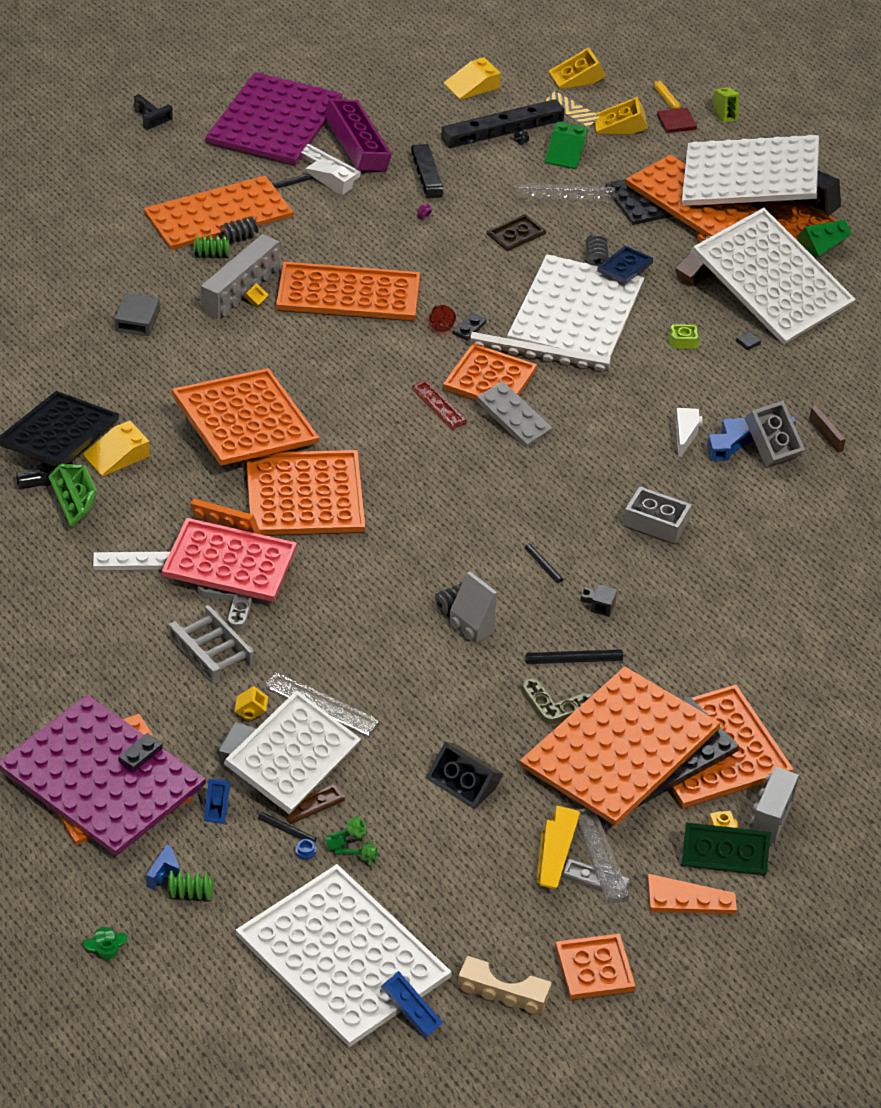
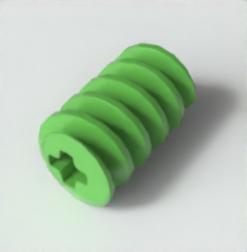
M196 235L194 240V256L198 252L199 257H202L204 252L206 257H208L211 252L212 256L215 257L218 252L219 256L222 257L225 252L226 257H229V240L227 241L226 236H223L222 240H220L219 236H216V239L213 240L212 235L209 236L208 240L203 235L200 240L198 235Z
M170 871L168 892L171 893L172 898H176L179 892L181 899H184L188 893L189 899H193L195 894H197L198 900H202L205 894L206 899L211 900L214 889V874L209 879L208 874L205 873L201 879L199 872H196L194 878L191 877L190 872H187L185 878H183L181 871L178 872L177 877H174L173 871Z

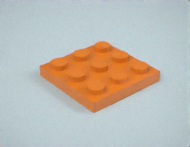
M620 933L556 942L555 948L570 1000L635 992L636 985Z

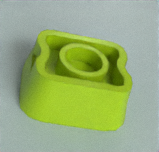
M674 324L671 326L668 340L672 348L694 349L699 347L697 327L695 325Z

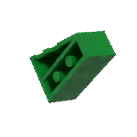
M844 219L806 226L796 238L817 260L842 244L852 233Z

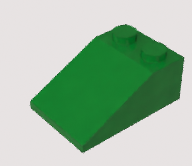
M557 122L552 133L545 163L576 169L587 143L588 128L581 125Z

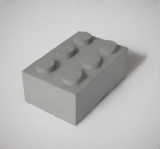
M784 400L753 410L745 417L766 467L796 458L805 451Z
M639 486L625 509L623 526L676 544L690 520L692 504Z
M778 767L774 768L772 774L768 773L765 781L766 787L760 791L759 803L755 802L752 814L755 816L752 817L749 828L754 830L771 831L770 843L773 844L776 843L794 801L799 774Z

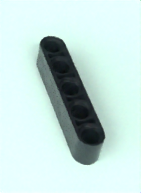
M429 144L412 145L411 154L414 156L413 160L415 165H417L416 170L420 174L419 179L421 184H423L424 194L427 195L426 198L443 197L442 182Z

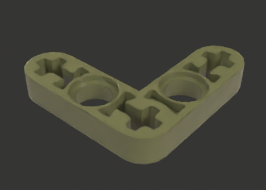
M527 679L523 683L524 695L541 719L547 724H556L564 721L578 709V706L583 704V701L588 700L592 696L591 694L584 693L554 703L538 680ZM537 700H544V701H546V703H545V704H538L536 701H537ZM570 707L573 711L567 712L563 708Z

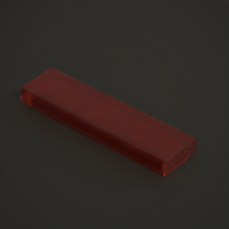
M428 380L412 385V390L451 430L467 424V420Z

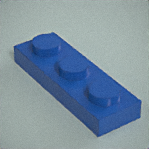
M399 971L381 986L424 1039L443 1023Z

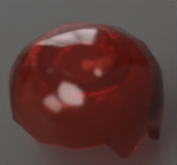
M434 306L428 318L429 325L436 331L446 332L453 327L456 314L449 306Z

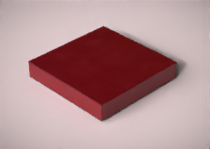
M688 108L657 111V116L666 133L697 130V125Z

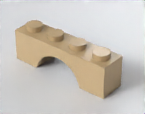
M467 956L458 977V988L463 992L479 994L487 1000L503 1002L508 1007L516 1006L525 1009L530 1014L538 1013L542 1015L551 993L552 982L530 976L526 980L515 984L501 982L491 974L488 962Z

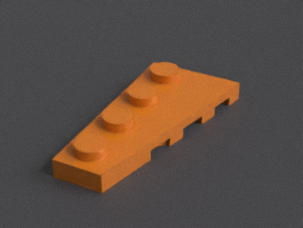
M193 499L190 503L193 514L198 519L216 525L261 534L253 514L198 499Z
M648 874L650 912L736 914L737 912L736 896L733 892Z

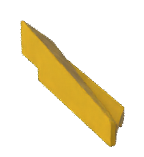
M556 806L551 820L546 821L540 840L536 879L539 886L552 889L558 887L580 815L579 811Z

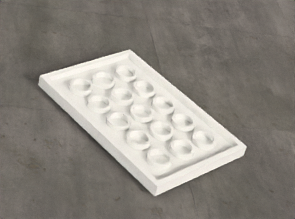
M296 690L225 759L224 765L290 815L359 744L361 738Z

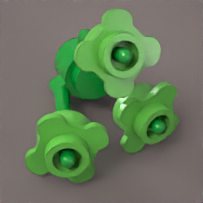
M355 815L354 818L347 822L346 829L326 835L327 847L330 852L335 851L336 855H362V861H367L369 866H372L373 860H376L378 856V848L374 847L373 840H370V844H364L362 850L343 849L344 846H347L346 837L348 836L354 837L355 841L361 839L364 842L363 836L367 835V827L358 815Z

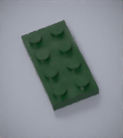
M686 822L681 865L767 874L771 831Z

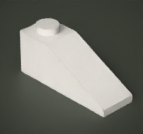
M316 161L305 168L308 174L340 195L353 188L355 174L343 166Z
M677 408L675 424L679 457L683 456L698 434L699 427H702V416H699V409Z

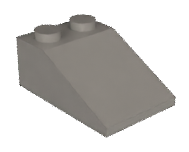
M470 571L467 572L450 610V624L454 629H459L463 632L468 640L478 643L494 633L497 592Z

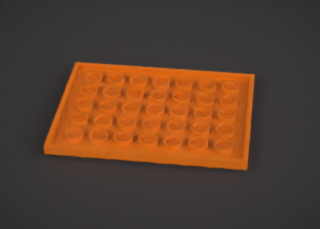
M624 666L520 759V766L617 826L720 729V722Z

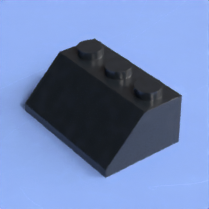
M445 742L426 779L476 809L497 788L504 774L457 744Z

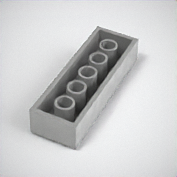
M262 234L202 284L201 312L216 319L226 316L232 307H236L239 301L245 298L244 295L255 283L260 285L264 280H268L273 272H277L280 268L279 241Z

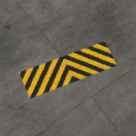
M556 91L545 100L557 99L564 107L567 115L588 127L600 117Z

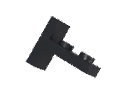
M140 94L134 96V109L136 112L143 114L144 129H152L173 119V107L169 104L158 109Z

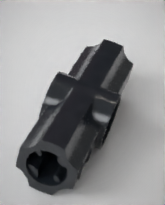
M41 463L37 466V469L17 472L18 487L23 488L38 484L41 486L51 485L52 483L48 476L56 467L47 463Z

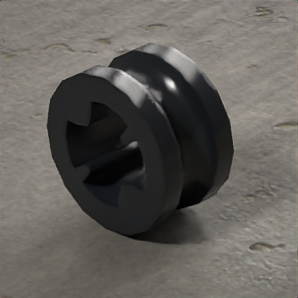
M521 129L514 133V140L523 145L529 142V134L525 129Z

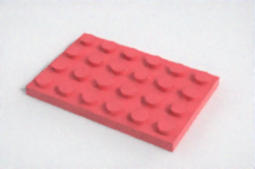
M186 518L162 569V576L274 602L297 549V543Z

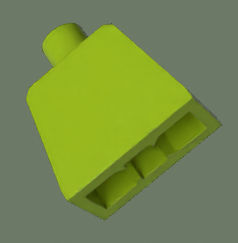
M728 87L716 89L713 93V109L723 123L738 120L739 93ZM728 112L731 114L732 117L727 118Z

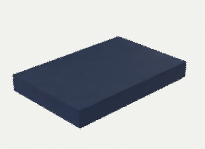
M624 246L600 264L597 272L627 284L653 263L654 258Z

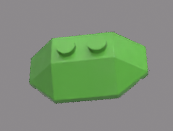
M60 464L48 477L70 526L74 527L94 508L97 489L86 466Z

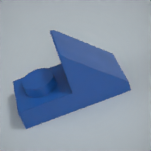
M209 778L204 821L225 824L230 803L231 781Z
M170 845L165 846L146 874L147 887L155 890L158 884H163L170 871H173L174 877H177L180 871Z

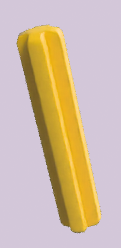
M661 81L654 83V88L671 109H679L681 107Z

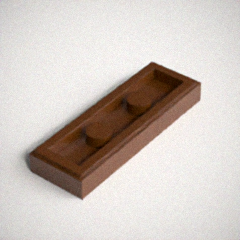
M817 406L811 407L809 420L837 453L844 450L845 437Z
M334 783L309 794L290 815L282 808H280V811L291 825L345 801V797Z

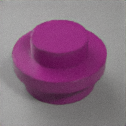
M421 205L417 210V217L424 220L425 217L430 216L432 213L430 205Z

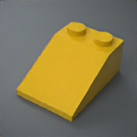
M589 47L549 70V73L560 89L591 85L606 77L599 61Z
M484 57L469 62L443 84L461 100L500 88L501 73Z
M638 96L596 113L600 116L595 121L597 134H635L648 128L645 111Z
M127 421L113 427L83 453V456L101 476H105L150 457L149 440L131 421Z

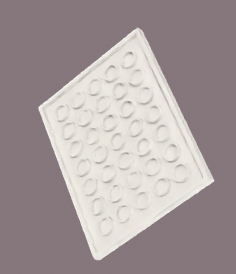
M819 135L688 143L682 205L817 199Z
M765 208L697 244L692 249V252L783 345L852 305L856 300Z
M546 255L507 338L611 358L644 283V277L637 275L627 284H624L597 272L598 266L554 255Z
M338 864L236 929V936L349 1048L401 1012L381 988L398 971L421 997L451 978L452 972Z

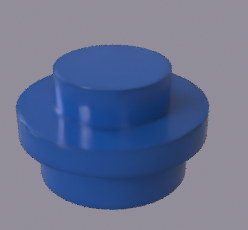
M303 839L296 845L295 852L301 859H311L316 855L317 847L312 840Z

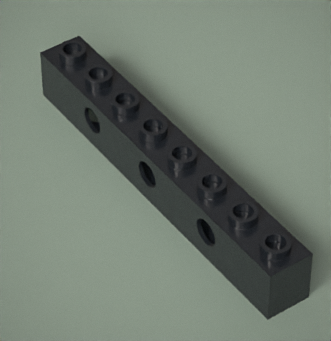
M557 99L457 122L442 126L441 139L451 149L512 134L521 129L529 130L564 121L565 109ZM552 115L550 120L539 122V118ZM474 134L469 140L459 141V137Z

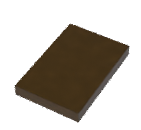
M526 214L486 231V235L506 251L546 234V230Z

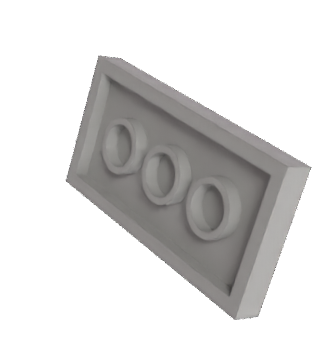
M503 381L477 397L476 402L525 447H528L552 430V427Z

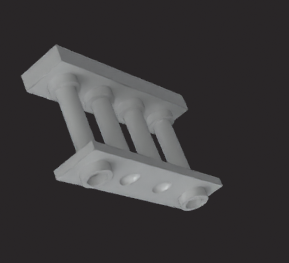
M209 605L205 606V618L186 627H181L176 621L169 624V637L213 684L220 681L221 670L243 659L249 665L253 664L254 650L252 647L247 645L226 624L219 613ZM208 624L215 628V630L197 639L191 638L188 635ZM219 636L226 640V642L208 651L202 650L199 647ZM232 647L238 652L219 663L211 659Z

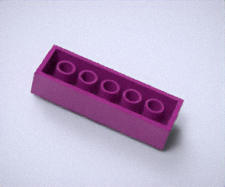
M329 99L324 116L356 169L360 171H387L392 154L359 101Z

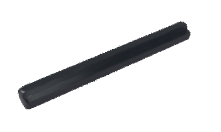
M621 649L527 652L525 660L527 664L622 661L623 651Z

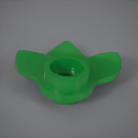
M101 927L96 930L94 938L83 940V946L88 952H97L102 959L111 960L117 956L119 947L126 944L127 935L126 933L115 934L111 928Z

